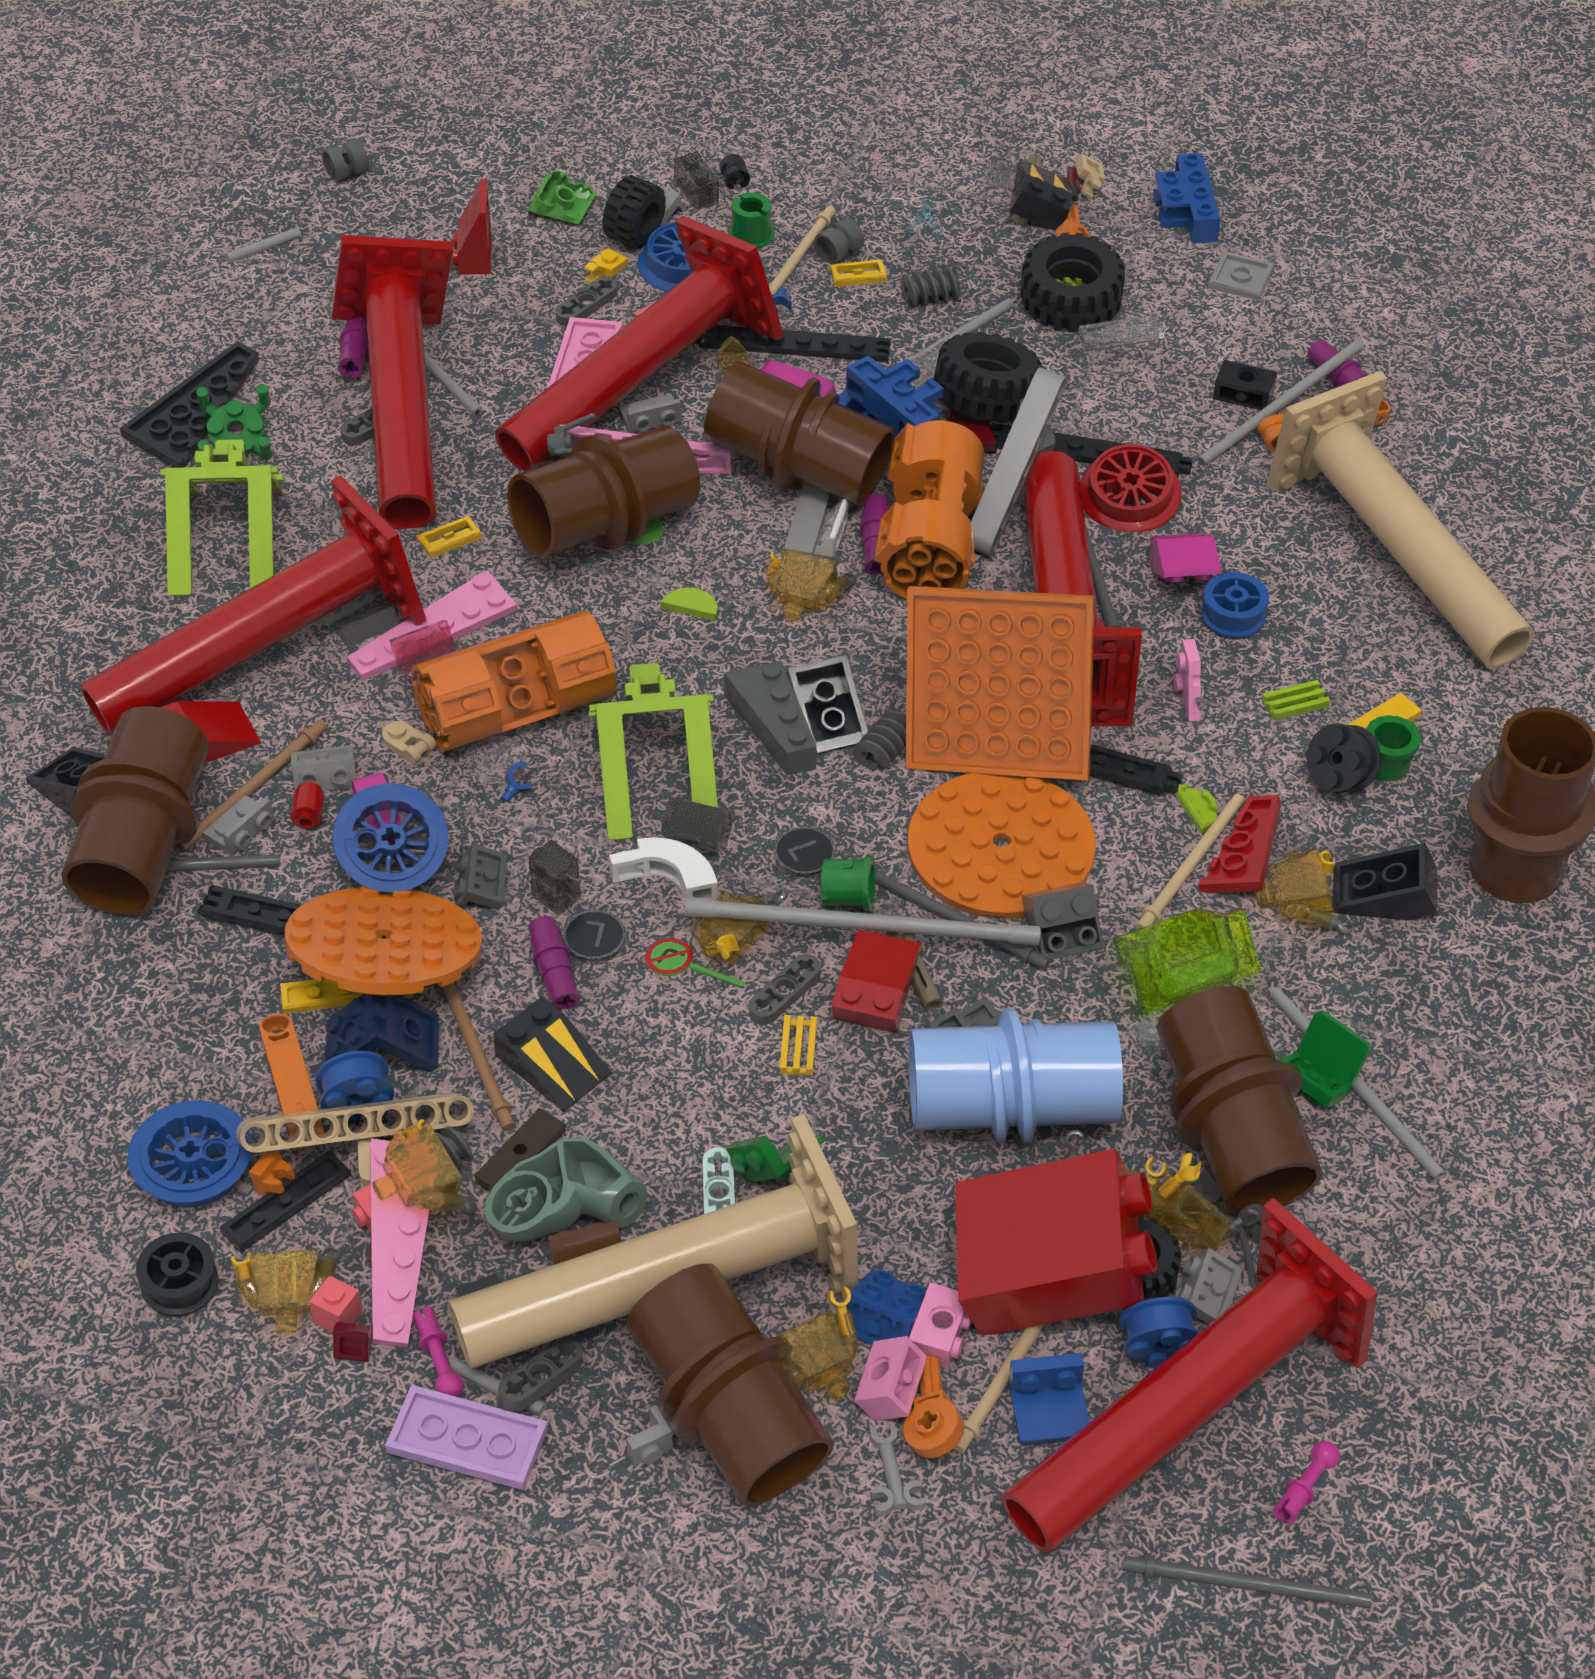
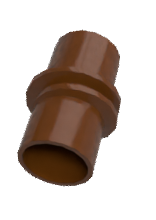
M741 361L734 362L719 382L710 402L704 423V437L707 441L758 462L760 472L766 476H774V482L779 488L784 490L791 489L801 481L842 500L847 499V502L858 507L864 505L865 498L872 495L882 477L892 451L895 430L887 424L840 405V397L837 393L831 391L825 397L820 396L822 385L819 379L813 377L807 380L801 388Z
M661 426L616 442L601 434L588 435L580 438L573 446L571 454L567 455L565 459L514 475L509 482L507 491L508 510L520 541L531 554L538 558H547L593 541L604 550L616 549L624 541L633 542L639 540L645 533L648 522L691 508L698 501L700 473L696 458L688 442L679 431L670 426Z
M153 706L134 707L123 712L117 721L104 759L89 765L80 777L78 789L70 803L72 819L78 826L63 866L61 876L64 886L71 895L84 904L102 912L117 915H138L149 911L156 902L174 848L189 843L197 833L199 828L198 815L190 805L209 748L208 739L201 728L187 717L168 709Z
M1551 707L1528 708L1514 714L1503 726L1496 757L1490 760L1483 769L1481 777L1471 787L1466 808L1472 826L1477 831L1469 859V866L1472 877L1480 887L1498 899L1513 903H1534L1550 897L1561 885L1569 855L1580 847L1594 830L1595 789L1591 779L1595 769V732L1584 720L1568 711Z
M1223 986L1193 994L1171 1006L1159 1018L1156 1025L1158 1035L1178 1083L1169 1099V1105L1173 1117L1177 1121L1176 1125L1183 1142L1197 1150H1204L1227 1211L1239 1214L1248 1205L1260 1204L1263 1207L1272 1198H1275L1284 1206L1306 1195L1318 1185L1323 1173L1298 1113L1297 1104L1293 1099L1304 1084L1302 1075L1298 1067L1288 1063L1277 1062L1249 992L1240 987Z
M712 1263L698 1264L683 1269L652 1288L634 1305L627 1317L626 1327L665 1385L659 1394V1410L663 1416L673 1422V1431L678 1439L686 1444L702 1443L743 1505L747 1507L755 1506L772 1500L801 1483L825 1462L833 1451L834 1440L784 1367L791 1357L792 1345L783 1336L764 1338L715 1265Z

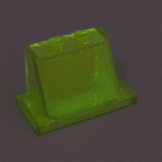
M1195 908L1112 938L1118 958L1130 970L1141 1012L1146 1014L1177 1003L1201 991L1217 988L1261 971L1245 909L1239 908L1228 913H1220Z

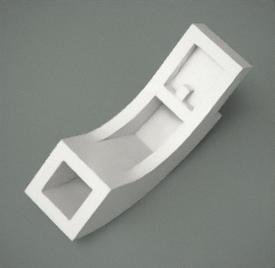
M667 838L637 839V849L609 855L610 875L613 883L649 875L662 876L672 880L679 886L684 899L686 897H695L718 901V882L711 865L701 853L687 844Z

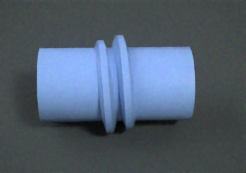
M1004 1008L999 1016L997 1026L910 1029L909 1086L913 1128L915 1131L991 1128L996 1142H1005L1009 1127H1017L1021 1140L1025 1144L1032 1143L1036 1126L1119 1123L1123 1103V1069L1120 1039L1116 1024L1113 1021L1042 1024L1037 1019L1030 1020L1022 1025L1017 1011L1013 1008Z

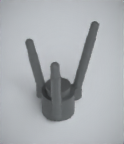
M591 413L566 425L554 427V434H548L547 436L550 456L570 455L574 446V439L572 434H567L566 431L594 419L596 415Z
M1260 1204L1248 1205L1238 1214V1217H1253L1254 1214L1247 1212L1248 1208H1254L1259 1213V1219L1255 1224L1250 1226L1242 1225L1239 1227L1240 1232L1237 1233L1241 1240L1252 1289L1257 1285L1248 1237L1260 1240L1263 1207Z

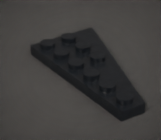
M237 341L120 428L121 437L174 468H184L198 449V442L204 440L208 435L207 422L210 416L200 408L196 393L199 387L207 388L210 402L217 408L226 405L232 400L259 361L258 352Z

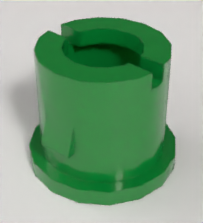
M753 192L743 193L740 195V199L737 197L733 199L731 204L732 225L729 227L728 234L753 244L758 249L769 245L775 236L774 227L771 225L770 200L762 194Z
M1392 715L1377 717L1366 728L1373 734L1380 748L1381 761L1376 775L1377 779L1382 781L1400 780L1407 775L1411 760L1415 757L1413 754L1416 753L1420 746V732L1412 722L1405 718Z
M866 855L864 860L854 858L824 859L821 874L823 905L863 907L864 912H872L876 893V863L874 855Z

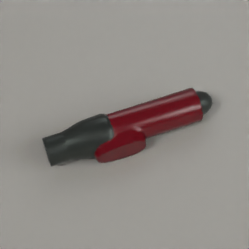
M1071 166L1067 169V180L1073 193L1071 202H1076L1078 200V193L1081 191L1080 180L1077 179V169Z

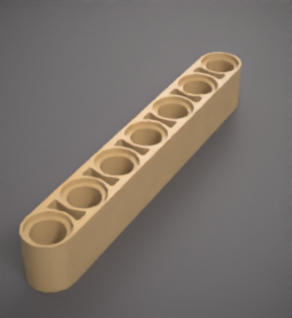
M445 1093L249 1118L242 1121L236 1129V1138L238 1143L250 1152L273 1151L409 1132L418 1123L415 1118V1112L422 1105H428L430 1109V1115L425 1120L426 1124L422 1128L424 1131L441 1129L446 1126H462L472 1119L474 1107L468 1098L458 1093ZM454 1101H461L463 1105L461 1115L451 1118L448 1112L450 1105ZM394 1109L397 1114L395 1123L388 1127L384 1126L381 1121L383 1113L386 1110ZM353 1114H361L363 1125L356 1131H350L348 1128L349 1118ZM320 1118H327L330 1123L329 1130L323 1135H316L314 1132L315 1122ZM287 1122H293L296 1127L294 1136L287 1140L281 1139L279 1134L281 1126ZM251 1127H259L262 1132L261 1139L255 1144H248L245 1140V1134Z

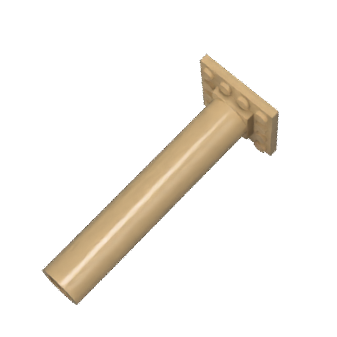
M1378 371L1286 407L1266 485L1272 491L1280 488L1288 489L1305 478L1311 480L1320 472H1323L1488 669H1496L1518 658L1529 647L1534 638L1532 627L1370 440L1387 381L1384 373Z
M805 1114L791 1118L792 1133L788 1134L789 1145L793 1152L788 1154L792 1173L789 1174L791 1185L449 1300L448 1305L453 1325L469 1368L471 1369L630 1314L634 1305L648 1291L663 1280L683 1269L698 1264L712 1263L719 1269L727 1281L813 1251L818 1263L822 1267L827 1265L831 1274H828V1279L833 1293H840L844 1299L841 1287L845 1286L851 1291L858 1285L857 1222Z

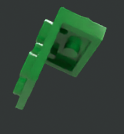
M1321 1010L1314 1014L1297 1051L1280 1059L1278 1063H1288L1298 1067L1304 1083L1300 1089L1308 1094L1316 1104L1329 1108L1348 1096L1371 1050V1045L1360 1035L1327 1012Z
M765 1135L736 1141L726 1148L731 1157L732 1167L748 1183L760 1181L764 1184L774 1178L777 1181H781L792 1173L788 1154L793 1152L789 1143L779 1151H776L768 1136ZM822 1135L815 1136L819 1145L825 1142Z

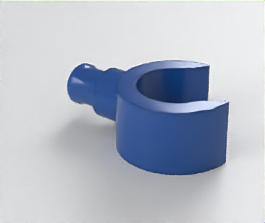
M780 287L778 293L772 295L774 304L784 305L792 311L791 298L787 296L786 288Z
M518 762L506 770L505 780L507 786L504 789V794L501 796L502 800L505 799L509 803L518 791L528 789L534 784L520 785L513 777L516 768L530 765L529 763Z

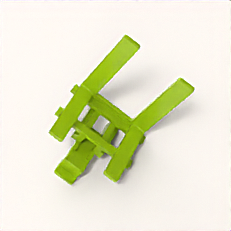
M217 440L215 442V449L210 445H204V451H195V463L199 467L160 469V475L165 477L167 589L170 596L192 594L190 495L200 494V489L196 484L248 483L250 588L274 575L272 493L282 492V486L279 482H284V475L279 474L278 466H250L249 459L245 455L246 444L243 440Z
M658 663L631 665L629 668L631 683H625L624 701L589 705L588 711L589 717H595V726H598L608 839H627L633 836L622 715L669 710H683L682 718L685 721L695 831L719 830L709 707H711V702L714 701L713 694L674 697L675 680H665V674H660V665ZM657 691V693L641 694V692Z

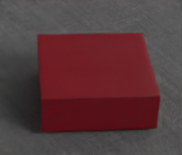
M336 1322L333 1328V1358L369 1362L371 1355V1326Z

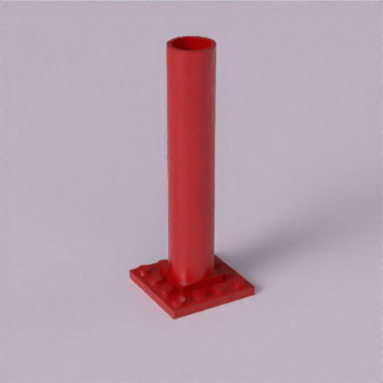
M681 216L676 220L678 238L683 245L686 254L685 259L692 273L495 430V438L505 457L524 472L540 467L551 458L548 450L547 436L548 434H554V427L566 425L594 413L596 415L594 419L579 425L580 427H590L723 318L736 322L743 327H749L759 334L777 340L784 333L757 246L685 216Z
M341 235L331 316L332 320L348 321L352 320L355 316H362L367 319L379 515L396 530L422 528L432 522L436 515L422 325L441 323L453 254V242Z
M1041 452L1036 455L1023 484L1035 593L1095 596L1078 466L1072 457L1063 452ZM1096 599L1094 601L1091 727L1133 726L1142 640L1141 627L1099 628Z
M341 475L332 479L331 484L334 493L331 496L335 505L341 510L342 514L339 516V520L344 527L345 536L80 683L81 692L90 710L106 733L112 737L117 721L123 712L134 707L153 706L159 708L170 704L373 588H378L390 604L394 602L403 618H410L416 626L422 624L427 619L399 534Z
M1272 1198L1263 1206L1256 1273L1259 1284L1003 1492L1001 1499L1008 1516L1037 1549L1044 1553H1050L1312 1334L1318 1339H1326L1333 1346L1335 1355L1342 1362L1347 1363L1349 1361L1356 1368L1360 1367L1367 1361L1378 1292L1275 1198Z

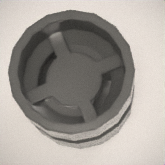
M359 139L344 142L341 148L333 146L322 151L324 167L334 182L349 178L350 173L357 175L368 171L370 168L367 152Z
M850 218L840 220L832 228H828L816 235L814 239V246L818 256L829 264H837L845 259L847 255L856 252L864 245L863 232L858 224Z

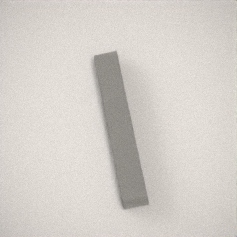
M1041 367L1035 372L971 520L974 529V551L991 557L990 552L992 548L996 549L1063 394L1067 381L1066 376Z

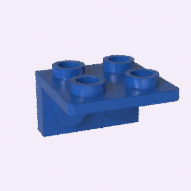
M871 1270L850 1291L851 1299L846 1305L852 1331L850 1336L873 1345L874 1341L903 1336L909 1337L925 1297L926 1289L918 1284H908L898 1280L890 1272ZM840 1323V1324H839V1327H838V1331L843 1332V1331H842V1327H841V1323Z
M1082 1353L1010 1361L1008 1385L1021 1445L1067 1441L1089 1423L1082 1388L1084 1371Z

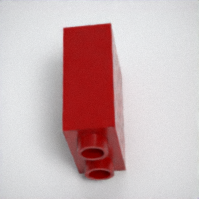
M1116 1148L955 1182L958 1301L980 1335H993L1125 1309L1144 1301L1142 1276L1157 1272V1258L1149 1232H1139L1138 1216L1152 1213V1194L1144 1172L1129 1174Z

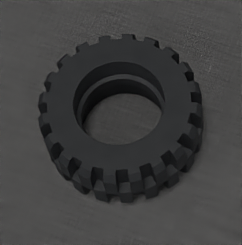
M1068 232L1061 233L1057 237L1055 235L1049 236L1045 242L1041 240L1026 254V259L1023 262L1020 290L1022 304L1035 320L1040 319V324L1046 327L1048 325L1054 326V330L1061 331L1062 328L1069 329V332H1077V329L1083 328L1085 332L1092 330L1094 325L1099 328L1106 324V320L1110 321L1120 309L1125 280L1124 263L1115 249L1111 250V246L1105 241L1100 242L1097 237L1092 235L1090 237L1084 236V233L1069 235ZM1064 277H1069L1075 280V278H1080L1086 285L1071 286L1060 283L1055 279L1063 280Z
M967 332L962 336L959 334L953 336L942 345L939 350L933 380L944 388L943 397L938 400L942 401L946 408L953 409L954 413L960 416L965 415L968 419L983 420L986 423L991 421L997 423L1014 422L1021 399L1025 398L1034 374L1039 367L1042 368V364L1033 350H1028L1026 345L1017 343L1012 338L1000 337L999 334L994 333L990 335L985 332H977V334Z

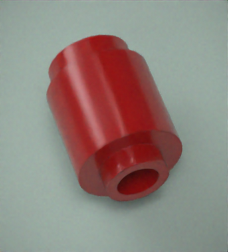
M304 782L294 791L290 818L295 825L301 828L309 829L313 826H318L322 821L325 795L318 784Z

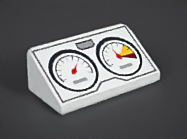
M843 499L827 515L814 554L835 557L848 521L847 499Z

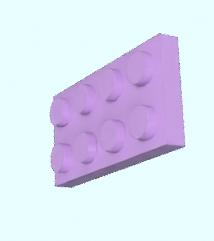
M411 1385L385 1444L386 1453L524 1490L547 1433L548 1423L541 1419Z

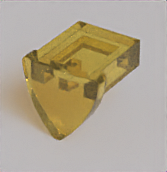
M732 336L723 343L717 353L716 364L720 365L723 376L734 362L741 361L750 365L746 349Z

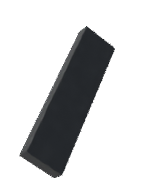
M329 1150L297 1172L293 1180L287 1179L284 1181L283 1186L285 1190L283 1193H267L220 1226V1232L240 1253H243L350 1177L351 1171Z

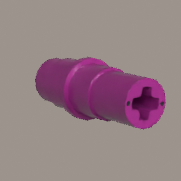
M355 316L352 320H348L339 338L340 359L338 370L344 377H359L362 374L364 361L369 352L367 319L362 316Z
M1321 339L1311 345L1307 356L1317 367H1320L1339 352L1326 340ZM1348 359L1326 376L1333 381L1334 387L1337 388L1368 376V374L1361 369L1357 361Z
M880 494L866 497L864 509L862 510L860 534L863 537L865 571L868 574H883L881 563L874 560L880 519L889 510V500Z
M551 916L538 917L528 925L530 942L534 952L532 956L533 964L539 969L550 1003L558 1010L575 1007L580 1002V997L569 959L571 957L570 948L564 943L562 933L558 928L555 918Z

